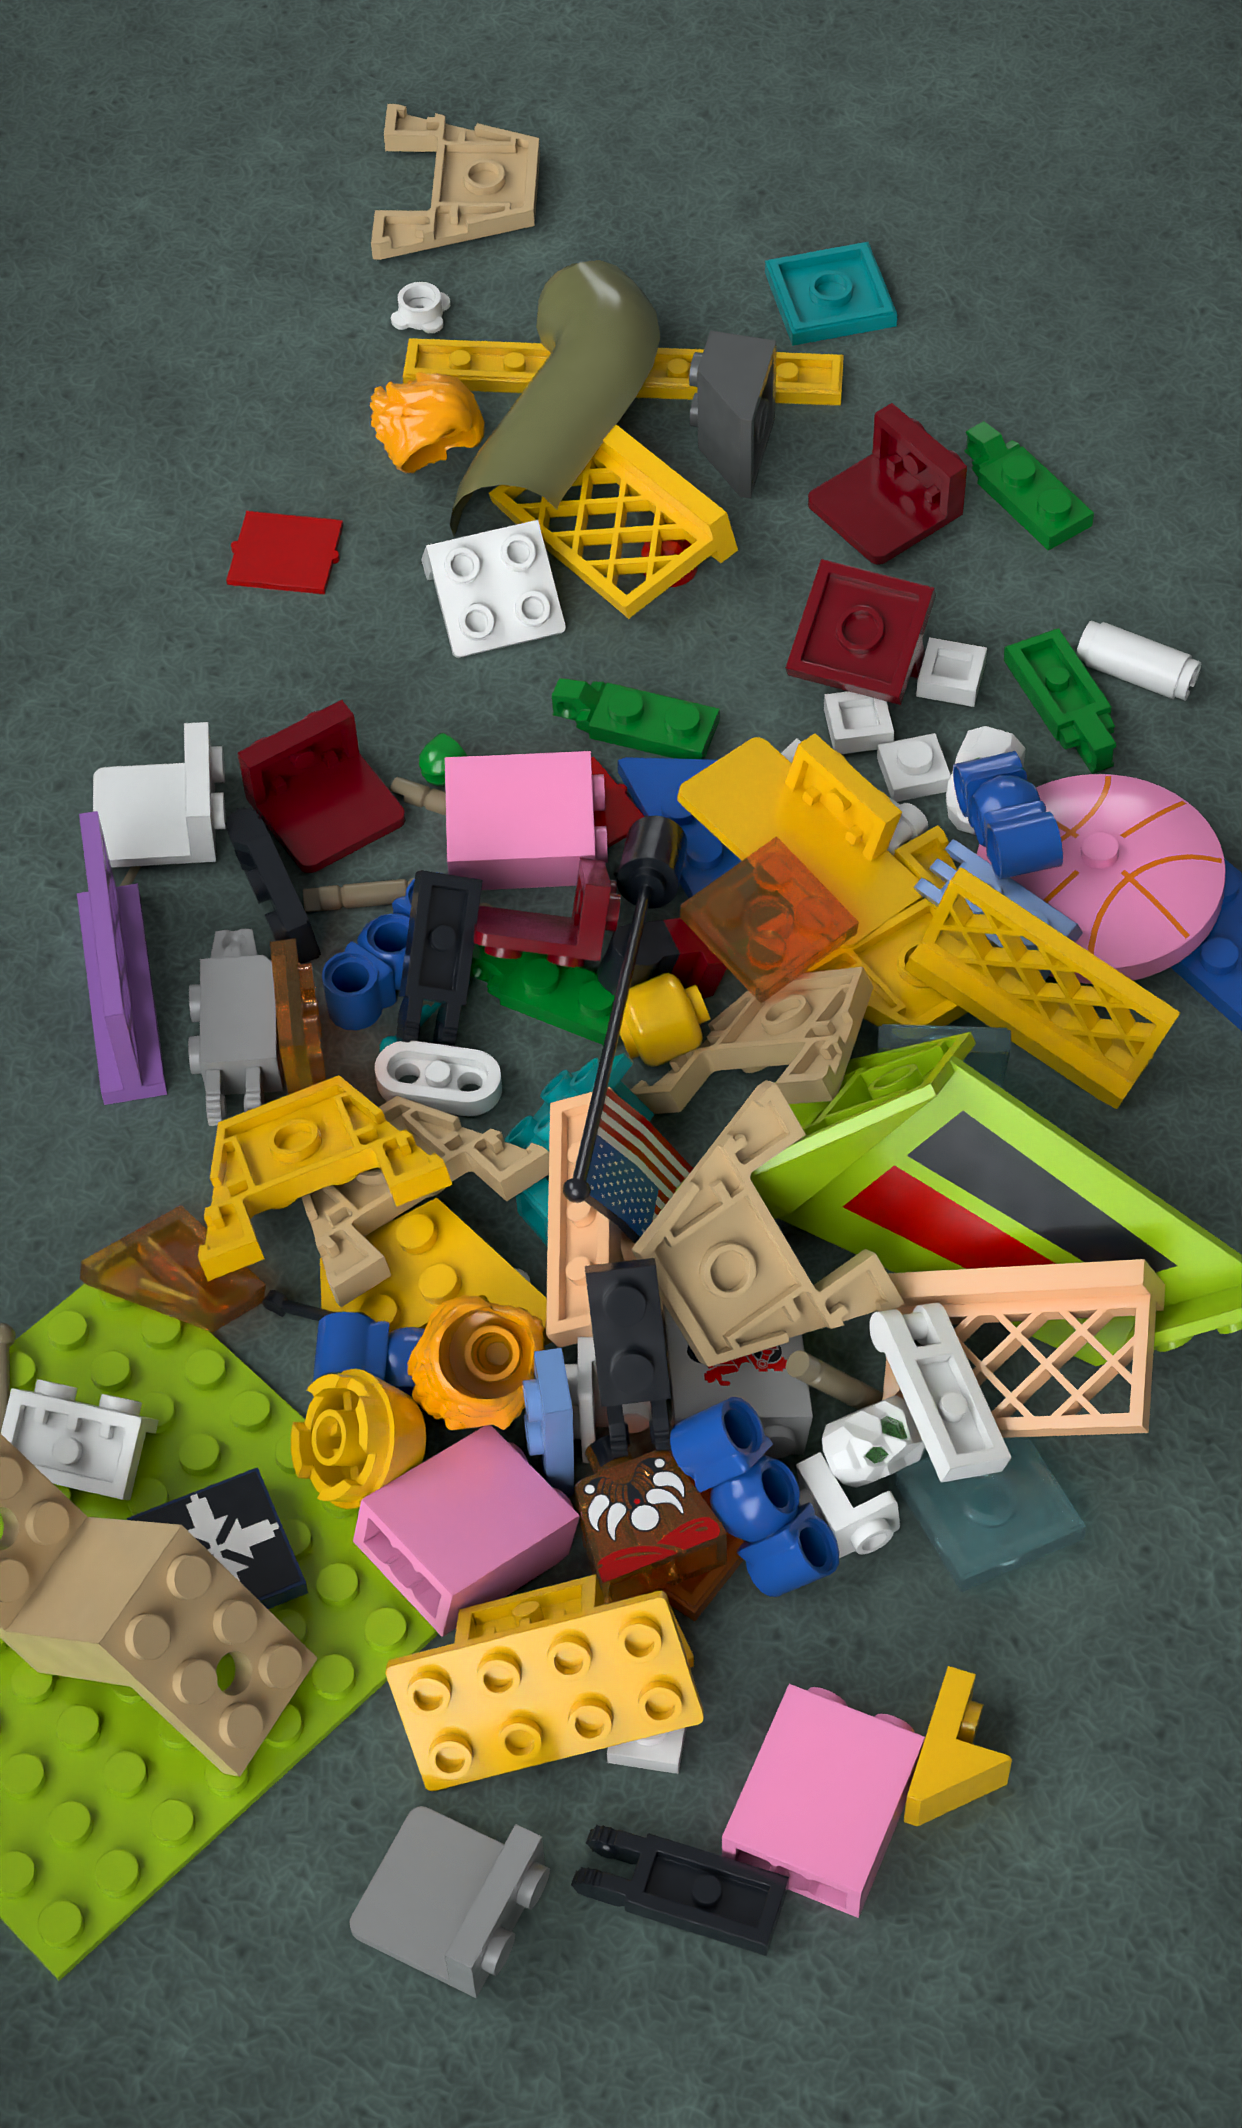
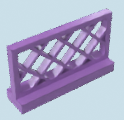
M98 811L79 814L88 892L77 893L103 1102L104 1105L167 1095L138 883L116 887Z

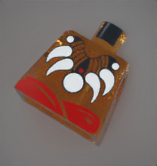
M610 1435L601 1437L588 1446L585 1455L594 1475L580 1480L574 1486L576 1509L580 1515L579 1524L592 1575H597L604 1596V1605L662 1591L727 1564V1533L722 1523L668 1451L655 1450L633 1459L628 1449V1456L613 1458Z

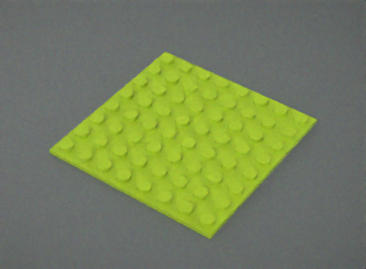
M121 1253L46 1314L9 1347L10 1392L11 1388L34 1392L37 1379L76 1387L75 1401L99 1406L101 1394L142 1402L139 1416L159 1420L156 1433L146 1432L130 1500L117 1499L57 1484L54 1485L87 1517L127 1520L131 1516L258 1467L308 1589V1594L268 1610L317 1657V1660L239 1777L223 1774L132 1687L39 1673L0 1638V1919L58 1981L67 1975L388 1681L385 1671L389 1660L420 1652L439 1634L353 1542L360 1507L344 1509L335 1506L330 1501L319 1500L317 1497L320 1493L317 1492L311 1480L297 1477L291 1455V1429L293 1422H305V1419L124 1253ZM0 1514V1539H1L2 1534H3V1531H4V1522H3V1518H2V1516H1V1514ZM230 1653L221 1658L216 1669L217 1684L221 1691L226 1690L235 1677V1662Z

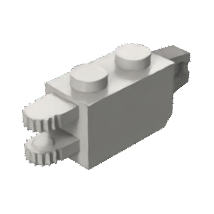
M252 929L215 931L211 957L200 959V984L189 986L192 1022H200L199 1036H189V1064L191 1074H202L209 1126L218 1125V1122L224 1120L227 1114L225 1095L245 1094L244 1111L246 1112L264 1105V1092L283 1091L282 995L277 988L276 964L264 955H257Z

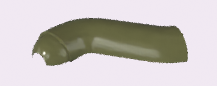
M601 260L574 263L555 272L545 283L538 300L536 328L542 345L551 354L480 448L462 478L450 519V528L454 537L463 508L472 497L474 491L481 487L509 485L526 488L543 496L558 510L559 503L599 449L603 439L617 424L638 395L653 367L660 341L657 313L645 293L616 265Z

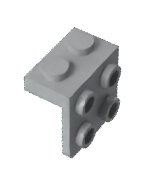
M423 1806L414 1808L409 1812L350 1918L352 1935L357 1940L477 1999L489 1974L496 1976L506 1963L515 1941V1933L512 1931L524 1908L529 1910L534 1908L548 1881L550 1868L545 1866L542 1836L515 1824L507 1841L503 1844L430 1808Z

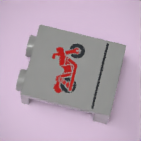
M660 1298L672 1405L670 1434L676 1423L728 1398L739 1397L748 1402L757 1412L762 1422L764 1435L768 1436L773 1443L764 1453L765 1455L779 1459L791 1454H804L813 1418L809 1385L790 1376L786 1370L789 1356L795 1351H804L802 1334L789 1338L788 1343L708 1367L698 1361ZM668 1451V1456H673L672 1451Z

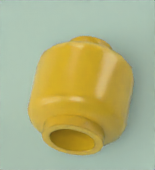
M666 973L630 988L620 1037L631 1060L640 1056L645 1064L655 1067L700 1047L703 1035L699 1024L711 1019L698 987L693 985L684 989L682 983L675 975Z

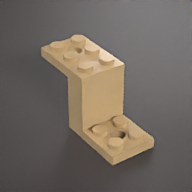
M0 1433V1514L4 1522V1531L0 1539V1638L39 1673L132 1687L223 1774L240 1777L316 1662L317 1657L182 1525L87 1517ZM230 1653L235 1662V1677L231 1685L226 1690L221 1691L217 1684L216 1669L221 1658Z

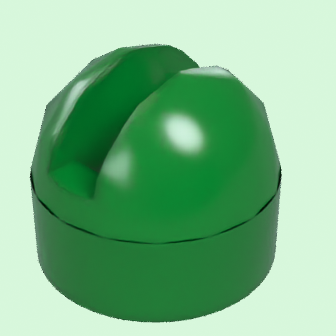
M439 733L425 745L419 754V767L422 776L430 784L445 786V757H466L467 754L453 738L444 733Z

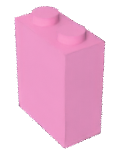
M591 751L445 757L447 865L449 875L483 880L482 890L576 886L580 858L601 860L608 863L606 826H594L593 811H605L604 774L592 775Z
M487 1425L361 1499L353 1542L443 1637L456 1629L459 1609L504 1598L565 1558L570 1552L580 1515L574 1510L569 1498L561 1490L552 1488L529 1464L525 1454L517 1445L507 1442L491 1425Z
M789 1684L722 1835V1856L789 1877V1890L859 1918L906 1804L908 1791L925 1737L916 1734L907 1722L895 1716L877 1714L873 1717L850 1708L840 1696L826 1689L811 1687L808 1690H804Z

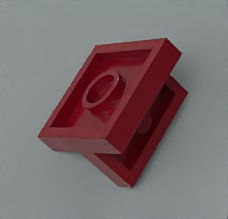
M821 559L785 667L788 676L901 705L910 677H919L925 655L922 638L936 598L935 588Z

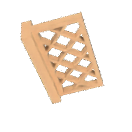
M592 1092L550 1103L546 1336L558 1348L577 1344L578 1337H593L585 1266L637 1260L631 1250L635 1243L616 1224L585 1201L573 1203L563 1193L564 1183L573 1178Z
M1145 1259L888 1273L904 1301V1304L897 1308L902 1315L912 1313L917 1305L940 1303L946 1310L952 1325L959 1324L954 1330L966 1357L976 1366L973 1372L979 1386L988 1379L1006 1397L991 1412L1003 1438L1149 1433L1156 1311H1164L1165 1284ZM1135 1316L1134 1336L1114 1355L1094 1337L1113 1317ZM1076 1318L1088 1319L1083 1324H1081ZM1065 1319L1076 1331L1046 1359L1028 1339L1048 1320ZM1023 1321L1017 1328L1011 1323ZM1000 1322L1010 1334L986 1358L980 1361L964 1342L984 1323ZM1088 1342L1107 1362L1077 1390L1058 1370ZM1023 1345L1041 1365L1016 1389L1010 1392L993 1373ZM886 1357L882 1400L895 1395L904 1399ZM1133 1360L1131 1374L1125 1367ZM1119 1373L1131 1385L1130 1412L1100 1414L1089 1401ZM1053 1376L1072 1396L1051 1416H1033L1023 1404ZM1083 1407L1089 1413L1084 1415H1076ZM1018 1410L1024 1417L1010 1416ZM891 1421L884 1430L885 1434L901 1439L895 1423Z

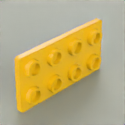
M596 1574L459 1609L454 1644L391 1659L387 1662L385 1671L424 1785L429 1791H436L698 1725L704 1720L703 1706L666 1593L656 1591L604 1605V1596Z

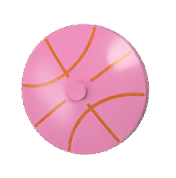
M1078 775L1051 781L1036 787L1040 800L1046 805V812L1050 811L1057 822L1062 841L1063 864L1060 867L1010 878L1077 923L1083 934L1075 943L1132 981L1149 977L1170 968L1200 946L1211 932L1220 914L1224 898L1226 869L1220 842L1210 824L1198 810L1183 798L1159 785L1120 775ZM979 844L977 855L991 864L987 857L986 847ZM1075 973L1080 983L1092 984L1091 981L1079 973Z

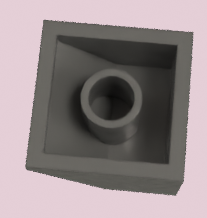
M710 330L703 353L695 352L690 366L689 385L698 388V393L694 394L691 404L690 426L698 427V449L740 497L751 499L775 421L776 341Z

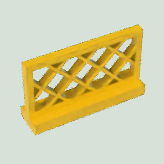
M615 425L603 439L599 449L572 484V486H582L580 500L561 501L558 510H556L543 496L539 503L517 504L513 499L524 492L526 488L499 485L489 492L491 501L515 524L538 519L546 550L628 619L709 556L722 563L738 551L727 512L618 425ZM617 483L620 486L618 497L591 499L593 485ZM651 511L655 514L654 523L651 526L625 527L627 513ZM616 513L614 528L587 530L589 515ZM577 516L575 531L551 532L548 530L550 518ZM686 539L692 544L679 555L660 556L662 541ZM651 542L649 557L621 558L623 543ZM611 544L609 559L585 561L582 558L584 546ZM646 573V581L627 595L617 587L618 575Z
M962 867L958 869L950 880L922 941L911 954L904 967V970L1098 1100L1115 1109L1120 1106L1143 1073L1181 1013ZM965 898L981 908L984 914H973ZM985 933L996 934L1004 948L992 947ZM1020 936L1034 943L1039 950H1027ZM1039 970H1050L1057 983H1046ZM1075 973H1079L1091 981L1094 987L1081 986ZM1093 1006L1105 1007L1112 1019L1099 1018ZM1129 1009H1133L1152 1023L1136 1022Z

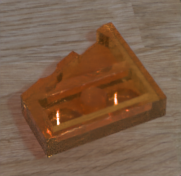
M182 1205L81 1261L80 1279L86 1285L210 1332L218 1330L260 1305L264 1299L266 1284L248 1267H243L208 1281L198 1259L199 1245H205L207 1229Z

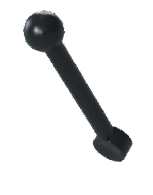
M270 1290L262 1300V1304L267 1310L281 1317L289 1313L319 1321L326 1315L336 1313L291 1301L276 1290ZM355 1312V1313H359V1314L368 1316V1315L365 1314L364 1312Z

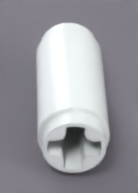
M1092 620L1086 626L1076 652L1079 659L1085 662L1087 667L1168 698L1174 699L1177 697L1185 701L1190 694L1189 686L1194 687L1201 669V662L1192 659L1190 654L1105 622L1100 624Z

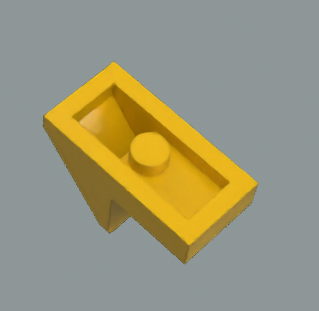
M950 1666L947 1667L908 1791L904 1815L905 1823L920 1826L1008 1783L1012 1758L1006 1754L973 1744L984 1704L972 1701L976 1674Z

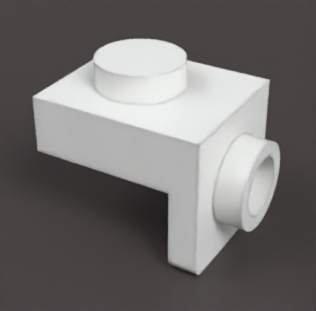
M821 1452L796 1464L800 1486L799 1506L811 1502L815 1515L824 1520L832 1530L837 1540L839 1558L854 1551L861 1555L876 1551L884 1546L892 1538L893 1533L900 1528L898 1503L891 1491L884 1492L853 1508Z

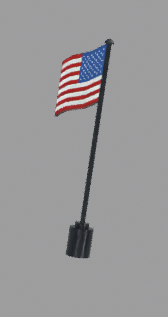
M663 816L643 817L634 822L627 833L617 874V886L621 895L628 902L636 905L573 1178L567 1180L563 1185V1193L569 1201L573 1203L585 1201L616 1224L635 1244L674 1195L678 1186L694 1169L643 1115L607 1088L648 909L662 907L674 899L678 891L688 842L684 830L675 821Z

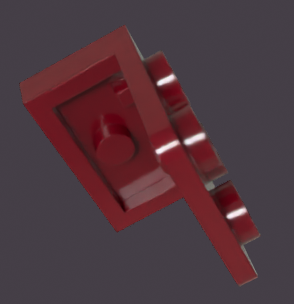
M891 403L875 413L872 454L811 490L808 494V507L868 561L877 565L884 564L963 515L967 466L957 453L947 450L928 434L919 421L909 418Z
M343 700L322 710L314 711L297 723L269 737L258 739L251 746L237 753L247 801L254 810H257V813L260 814L267 827L298 867L305 873L317 872L401 828L405 824L404 808L359 753L355 717Z
M580 858L571 917L479 906L478 920L474 928V943L485 946L484 952L486 954L499 958L518 959L522 957V952L525 951L548 954L547 961L566 967L584 966L585 959L600 961L605 930L615 932L617 928L620 910V894H616L617 881L609 880L605 861Z

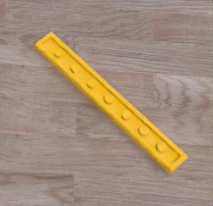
M409 338L403 372V384H407L408 380L415 381L416 373L418 372L425 374L438 373L457 377L470 391L522 393L551 353L542 343ZM658 348L653 367L636 398L693 400L694 394L698 393V388L689 385L690 366L694 353H703L704 349ZM776 352L775 403L841 405L844 355Z

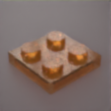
M777 836L682 903L680 908L681 919L761 1004L855 936L859 924L851 913Z
M296 939L270 942L279 1048L288 1095L327 1080L324 1053L321 1051L320 1037H323L319 1001L316 1000L312 963L300 964Z

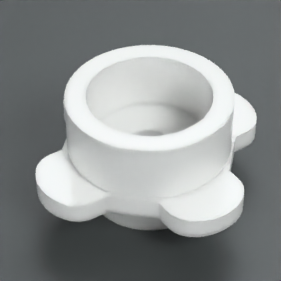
M427 282L410 283L403 287L398 294L399 308L398 311L391 315V323L399 330L410 327L424 330L426 333H436L444 326L442 315L450 307V298L445 293L440 292L433 284Z

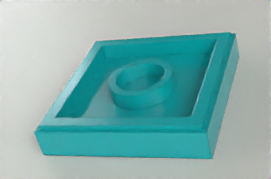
M869 242L765 260V275L792 346L897 326L898 314Z

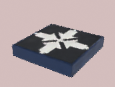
M258 1467L127 1518V1520L182 1525L267 1609L308 1594L306 1581Z

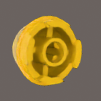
M349 1369L340 1374L324 1375L316 1379L307 1388L306 1391L312 1393L314 1398L309 1404L305 1422H293L291 1455L297 1477L311 1480L317 1492L320 1493L317 1499L330 1501L335 1506L344 1509L360 1507L361 1499L423 1462L426 1449L425 1422L420 1407L407 1393L361 1369Z

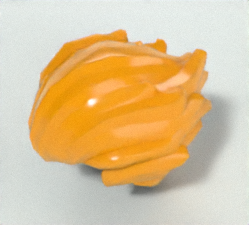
M418 372L416 373L415 381L408 380L407 384L388 382L386 391L382 386L374 389V394L371 396L372 402L370 407L373 410L371 426L377 432L376 438L384 444V448L396 468L404 473H414L429 463L446 460V451L449 448L477 447L484 438L485 421L474 394L457 377L438 373L425 374Z
M463 1295L444 1301L429 1316V1322L407 1362L408 1375L412 1377L415 1383L412 1391L413 1400L429 1415H433L434 1419L443 1418L449 1430L477 1428L487 1425H495L505 1430L515 1418L520 1416L525 1407L522 1381L535 1379L534 1352L545 1350L544 1332L546 1329L543 1326L542 1320L532 1316L524 1308L489 1303L478 1296Z

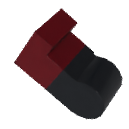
M707 915L645 922L630 988L662 974L670 973L680 980L684 989L696 985L703 999L713 996L730 960ZM631 924L620 926L613 933L607 951L597 970L599 982L613 995L616 993Z

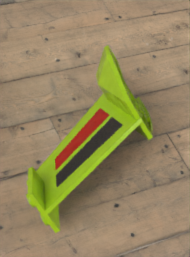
M971 1032L850 1059L839 1093L832 1101L788 1104L806 1135L754 1170L750 1175L753 1185L774 1219L779 1218L856 1255L864 1249L874 1252L883 1267L894 1273L1145 1259L1165 1284L1164 1311H1156L1154 1350L1166 1352L1176 1349L1191 1340L1194 1335L1215 1329L1220 1334H1229L1242 1329V1255L964 1063V1059L976 1045ZM1135 1316L1113 1317L1094 1337L1114 1355L1134 1336ZM1088 1318L1076 1319L1083 1324ZM1065 1319L1048 1320L1032 1337L1058 1348L1076 1330ZM1023 1321L1011 1323L1017 1328ZM1088 1342L1074 1355V1357L1094 1366H1100L1107 1362Z

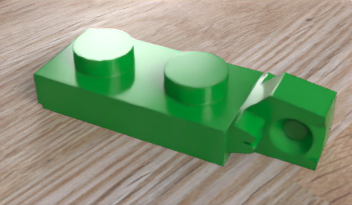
M985 421L966 431L967 445L964 452L974 460L972 461L973 466L971 468L978 477L977 484L1048 551L1093 526L1094 512L1023 446L1020 447L1019 443L1014 440L1005 443L1001 433Z
M1054 629L1005 646V664L1055 740L1060 741V745L1065 750L1076 746L1077 752L1092 774L1114 767L1113 749L1116 748V742L1110 735L1114 733L1113 728H1115L1111 719L1112 706L1060 629Z
M559 678L551 698L552 715L576 721V728L589 733V739L674 759H705L720 721L719 708L608 682L605 684L604 682L593 681L589 685L586 681Z
M474 943L470 976L487 982V992L498 998L500 1005L596 1043L604 1044L615 995L602 986L597 973L581 967H566L547 961V954L523 951L522 957L518 959L494 957L484 952L485 946Z

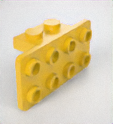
M816 733L798 744L792 763L767 740L754 737L680 785L677 794L678 802L836 949L854 947L887 920L923 899L913 888L920 879L887 850L902 811L892 803L884 792L875 788L848 763L841 753L833 750Z

